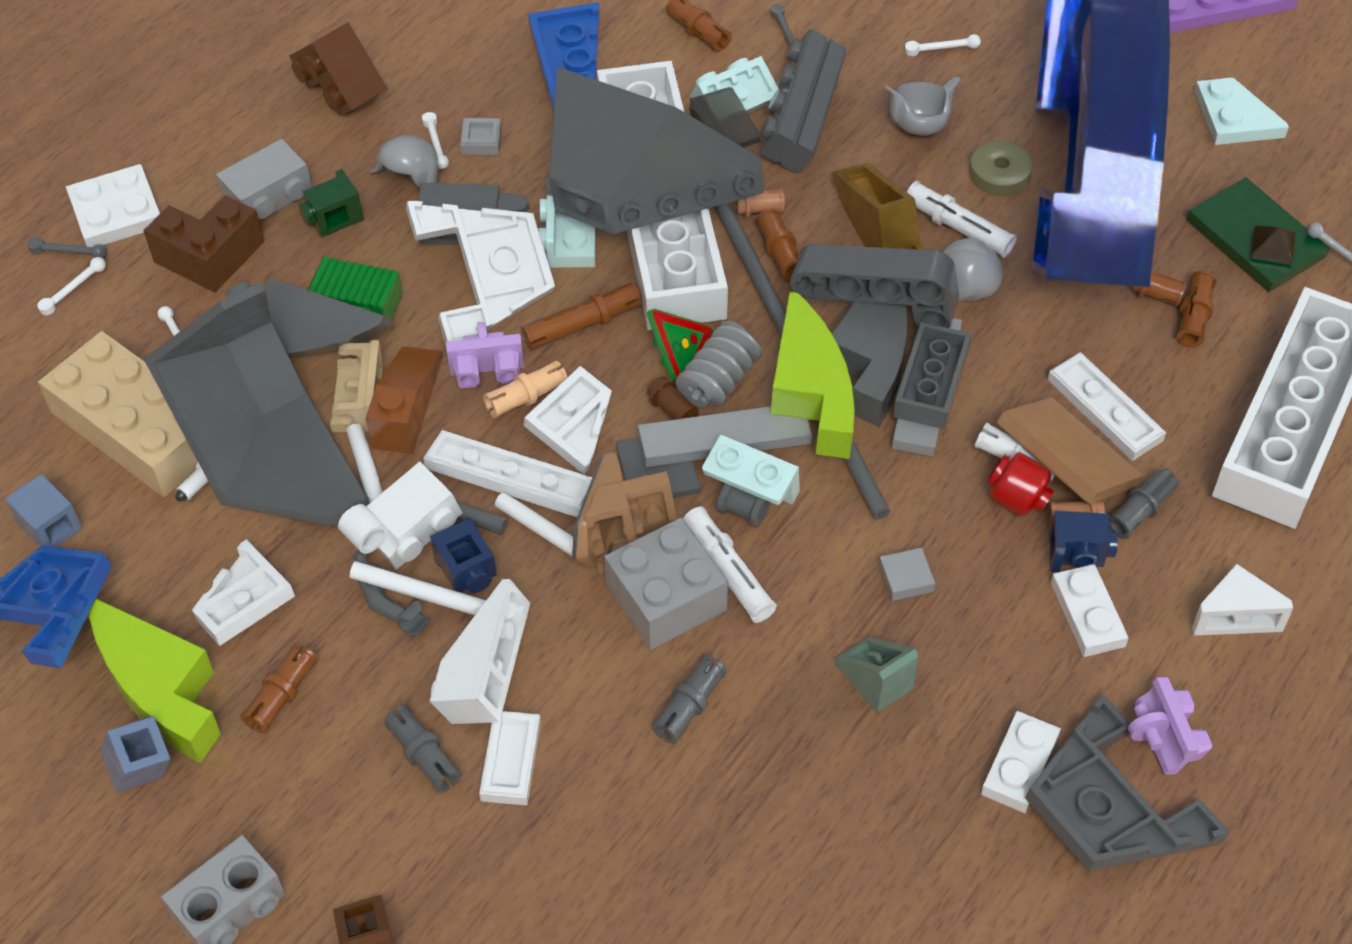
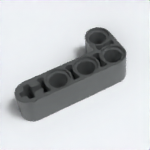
M810 244L803 247L800 251L790 278L792 290L808 299L912 305L914 322L918 329L921 322L950 329L959 301L955 264L947 254L935 250Z

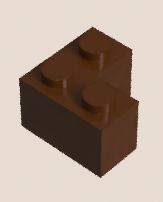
M349 22L289 55L293 62L291 67L297 79L305 83L308 89L320 83L324 89L323 96L326 103L331 109L336 110L339 116L354 110L388 89Z
M226 195L200 220L168 205L143 230L154 263L214 293L264 243L256 209Z

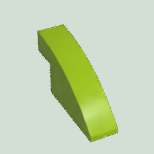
M790 292L773 384L770 414L820 421L815 454L849 459L855 409L852 384L846 362L835 338L821 317L799 293Z
M95 599L88 613L95 641L118 690L141 720L154 716L161 736L167 744L194 761L201 763L221 735L213 712L193 703L214 674L206 650Z

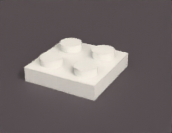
M141 164L66 186L87 247H93L96 244L105 245L144 233L143 230L160 214Z

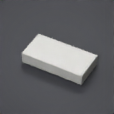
M502 711L500 722L492 723L479 792L480 801L528 806L541 725L540 714Z

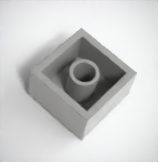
M682 518L604 556L606 586L650 650L727 611L728 581Z

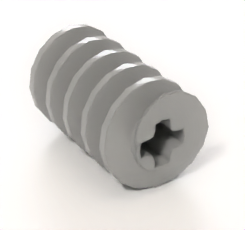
M722 321L721 326L713 332L712 337L704 343L703 348L695 354L694 359L677 376L675 381L676 387L686 399L698 408H706L709 404L719 407L725 403V395L732 394L735 384L743 380L744 373L752 369L753 362L760 359L762 355L761 348L742 326L732 321Z

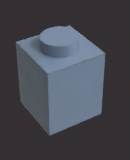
M40 474L29 483L23 484L13 494L5 498L16 523L39 547H57L82 529L72 504L43 474Z
M154 716L107 731L100 750L117 793L162 778L171 759Z

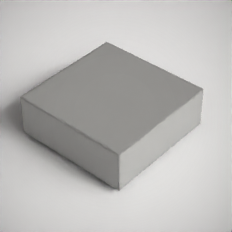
M463 118L460 142L461 155H499L502 131L501 118Z
M922 547L879 557V568L891 601L934 592L936 583Z

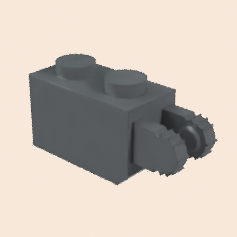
M421 183L418 200L422 202V205L442 207L443 204L458 205V209L476 211L488 208L527 212L530 209L527 197L519 194L500 193V185ZM456 233L419 240L420 244L459 245Z

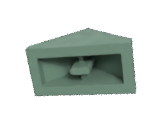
M869 636L834 658V661L842 673L878 713L913 690L919 656L915 648Z

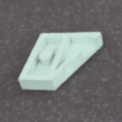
M1234 78L1196 82L1194 94L1214 145L1286 137L1289 128L1287 122Z

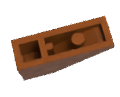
M401 347L377 383L366 415L372 449L414 453L443 358L442 351Z

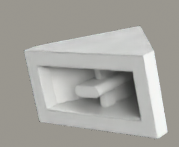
M1236 564L1200 604L1192 626L1193 636L1283 632L1293 610L1292 600Z

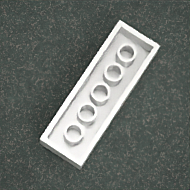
M1304 287L1224 461L1212 494L1213 497L1296 529L1352 397L1351 303Z

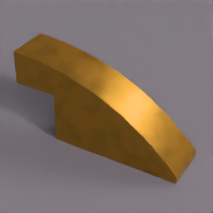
M868 162L832 172L834 183L844 207L865 247L929 250L920 243L916 202L913 196Z

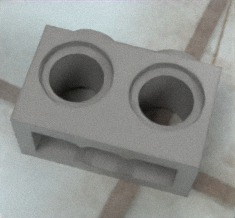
M241 835L161 896V899L172 919L193 944H231L242 928L255 918L265 917L272 912L279 903V899L285 896V893L274 870L247 839ZM249 878L257 879L249 888L237 889L242 881ZM208 909L216 910L211 918L204 921H196L203 911Z

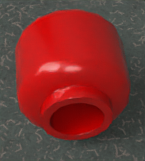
M1020 452L1012 454L1011 457L1004 454L986 481L991 486L989 490L990 498L1020 517L1027 515L1033 508L1041 512L1054 492L1053 489L1048 487L1051 479L1050 471Z

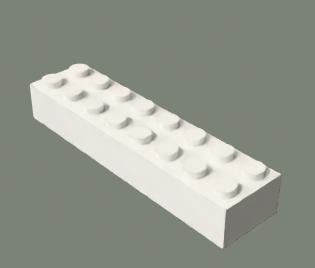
M672 61L597 70L598 81L677 107L684 112ZM708 208L626 231L647 330H652L647 317V312L652 309L661 310L700 323L727 319L728 286Z

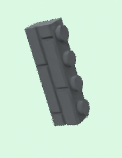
M813 29L808 30L801 40L798 38L793 40L785 58L790 60V64L787 63L784 66L777 80V84L781 85L782 88L775 92L768 106V109L773 114L767 117L759 133V136L764 138L760 150L761 155L774 162H781V166L794 173L801 172L815 154L845 59L846 47L833 40L827 41L826 36Z

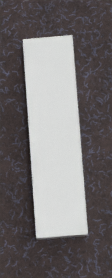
M441 430L423 458L424 466L428 470L499 493L505 492L512 497L574 517L578 516L592 477Z

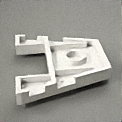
M421 201L407 202L406 211L415 241L456 233L477 305L439 313L438 321L445 345L446 342L463 340V336L479 334L478 322H486L488 331L553 292L555 288L554 280L533 213L488 208L476 211L458 209V205L443 204L442 207L422 205Z

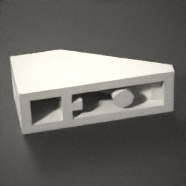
M510 579L501 580L440 662L436 680L431 687L429 702L451 724L500 722L530 607L528 599Z

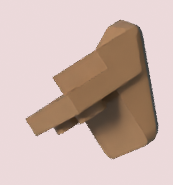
M616 451L604 454L597 464L575 521L572 548L573 559L587 568L598 567L599 574L605 573V555L677 520L667 471L623 481Z

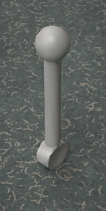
M1312 223L1308 226L1307 232L1310 237L1321 239L1352 263V253L1326 234L1321 224Z

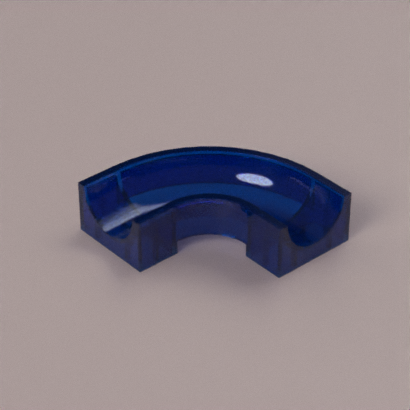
M1046 0L1035 109L1067 112L1068 147L1064 190L1040 188L1032 268L1045 279L1150 287L1168 111L1170 70L1169 0Z

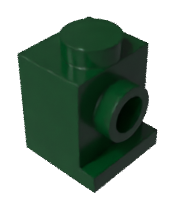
M343 169L335 171L336 178L304 190L305 202L298 204L305 224L307 226L313 224L321 238L364 220L359 193Z

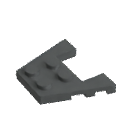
M1104 695L1096 701L1084 720L1082 719L1062 749H1059L1036 779L1025 799L1088 872L1222 843L1230 831L1200 799L1170 818L1163 820L1101 752L1103 749L1127 736L1128 726L1130 725L1127 719Z

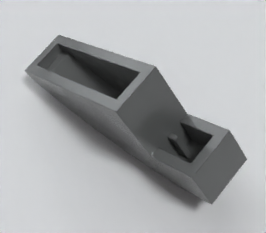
M268 277L265 290L271 322L288 357H305L330 353L339 350V346L343 344L361 343L392 328L394 319Z
M854 302L832 335L846 362L849 376L858 380L852 388L854 416L880 427L892 406L900 383L907 338L906 305Z

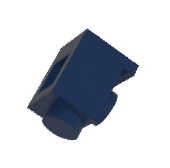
M1054 512L1049 532L1051 572H1060L1061 565H1071L1080 568L1095 564L1096 567H1104L1106 557L1115 558L1117 553V532L1110 531L1108 513Z
M470 518L430 536L434 560L438 567L442 568L455 591L463 592L468 590L470 593L480 592L487 588L492 581V577L497 575L494 555Z

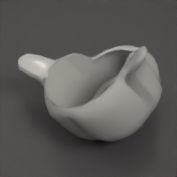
M954 77L944 86L926 82H910L902 84L894 90L884 85V88L889 91V109L892 120L905 132L918 136H929L943 130L951 113L954 88L958 85L961 78Z
M415 135L396 136L385 141L380 146L376 167L370 170V173L389 169L396 173L408 174L415 185L421 188V183H437V153L428 141Z
M965 238L950 243L942 251L955 264L959 290L958 302L978 301L982 298H988L1001 286L1003 275L1000 259L991 247L976 238Z

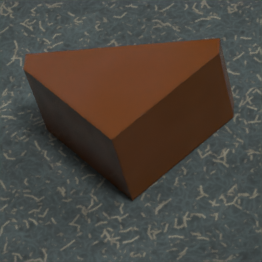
M381 895L333 910L339 944H394Z

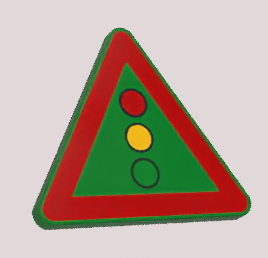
M649 310L647 317L655 336V340L652 343L654 346L658 345L663 359L660 360V364L666 366L670 378L676 381L677 376L685 370L686 365L694 359L695 354L711 338L713 334L712 327L661 310Z

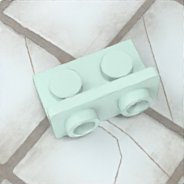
M762 56L750 61L747 58L739 59L732 63L725 72L716 74L715 71H712L696 80V86L690 98L693 103L701 101L714 128L769 105L779 88Z
M547 194L546 199H540V221L546 222V228H539V235L544 251L547 252L549 267H595L596 227L555 212L553 196Z
M721 434L702 466L705 475L776 505L781 504L782 501L793 505L800 492L798 466Z

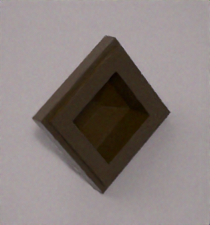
M1255 225L1251 258L1292 265L1295 232L1281 227Z

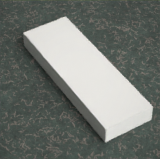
M1081 352L1049 371L1047 380L1131 461H1134L1164 441L1166 432Z

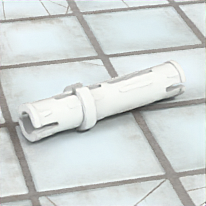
M918 181L912 183L907 190V193L915 198L916 208L931 216L932 222L940 226L944 223L968 238H976L983 241L1002 258L1007 257L1013 249L1017 240L1016 235L1010 234L981 216L956 204L955 198L948 194L942 196Z
M696 507L690 510L683 517L684 522L728 581L729 589L745 608L750 619L754 623H759L769 618L775 612L777 605L771 600L753 573L736 553L731 537L719 530L704 507Z

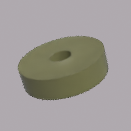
M991 141L982 144L973 152L969 174L972 182L980 190L991 195L1009 196L1019 193L1029 184L1033 163L1029 153L1021 146L1008 141Z

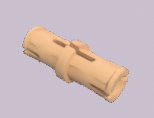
M555 360L551 364L532 373H520L514 376L513 382L483 395L487 411L493 408L494 410L490 412V415L493 418H498L500 415L523 404L530 406L537 403L539 396L556 389L568 378L564 367L557 371V368L561 367V363Z

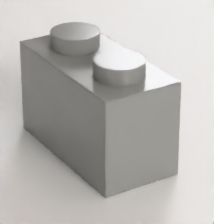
M282 138L216 174L222 197L224 195L229 196L256 209L259 221L301 199L304 196L303 191L312 188L307 164Z

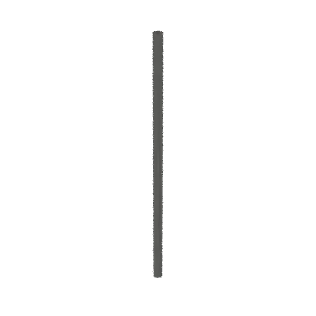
M730 202L715 206L728 235L782 338L786 310ZM852 438L850 458L844 460L872 515L877 520L883 519L889 515L890 510Z

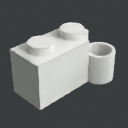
M419 461L367 506L358 504L348 509L340 518L338 528L361 553L368 554L377 549L397 570L405 562L412 561L421 553L423 547L431 541V535L454 525L462 511L453 494Z

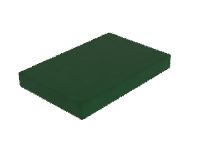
M1247 177L1190 209L1186 218L1187 221L1268 292L1325 259L1330 250L1319 238L1310 237L1305 226ZM1255 225L1281 227L1295 232L1292 265L1251 258Z

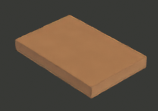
M1052 397L1005 410L997 421L1004 431L1088 504L1134 489L1144 477Z

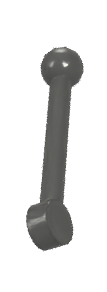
M775 4L770 8V16L778 20L789 45H791L794 37L784 18L785 8L780 4Z
M38 237L32 238L27 244L32 254H40L43 251L87 254L92 255L94 258H104L107 255V249L102 244L86 247L44 243Z

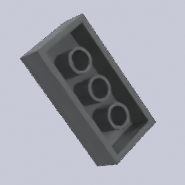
M923 322L920 323L895 400L893 417L942 429L946 428L969 352L971 333Z

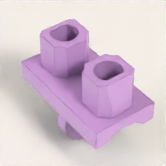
M478 322L479 334L463 336V340L446 342L450 375H455L458 387L461 389L476 387L480 384V372L495 371L497 382L506 384L513 382L514 376L519 374L520 368H524L521 335H504L503 332L487 333L486 322Z
M1158 677L1152 682L1153 687L1151 690L1137 698L1134 702V711L1137 719L1130 723L1128 732L1134 741H1148L1150 749L1156 753L1164 775H1174L1188 762L1202 759L1212 749V742L1206 730L1201 728L1191 729L1187 719L1194 713V702L1189 691L1173 689L1168 677Z

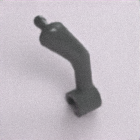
M360 551L353 555V559L357 562L381 568L380 565L375 563L368 564L365 555ZM358 581L369 607L373 611L395 621L409 636L418 635L431 621L429 617H425L420 613L423 609L420 602L412 601L407 608H404L390 601L385 595L384 588Z

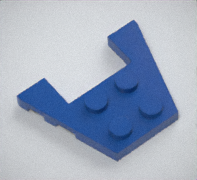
M41 546L0 578V620L42 626L22 650L31 664L61 668L112 567L104 553Z

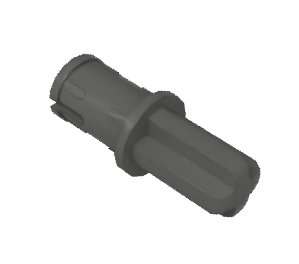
M1170 469L1159 470L1141 488L1132 489L1128 494V500L1109 516L1110 531H1116L1117 537L1127 539L1144 520L1156 516L1159 511L1158 506L1179 485V480L1173 475V471Z

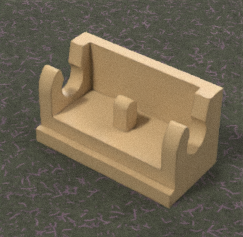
M371 340L370 343H346L339 346V355H355L359 358L337 360L336 388L330 422L332 432H346L348 426L352 424H361L364 432H368L366 415L376 385L384 373L379 340Z

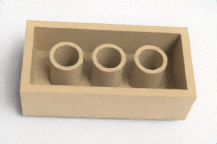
M100 331L38 381L48 408L53 415L162 497H166L196 470L198 461L146 363L103 331Z

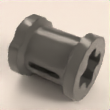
M725 483L719 494L716 509L722 514L730 512L749 520L750 526L758 528L763 523L771 502Z

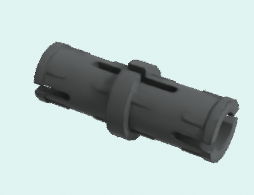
M703 656L686 682L680 683L672 691L673 699L659 718L651 725L652 730L658 737L662 738L667 731L669 735L665 741L675 744L694 715L702 714L707 707L706 699L719 681L727 674L726 668L720 661L717 660L711 668L709 665L713 661V657Z
M407 705L397 707L396 710L401 715L402 723L391 711L385 718V727L392 732L404 747L405 758L411 765L419 766L432 783L436 792L443 793L448 791L449 788L445 784V778L441 773L445 775L452 786H455L461 778V772L455 768L439 748L440 741L437 736L423 728L413 715L412 710Z

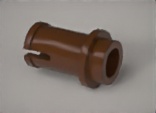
M664 376L655 379L647 389L650 404L654 407L659 406L673 420L697 417L699 409L676 388V383L673 379H666Z

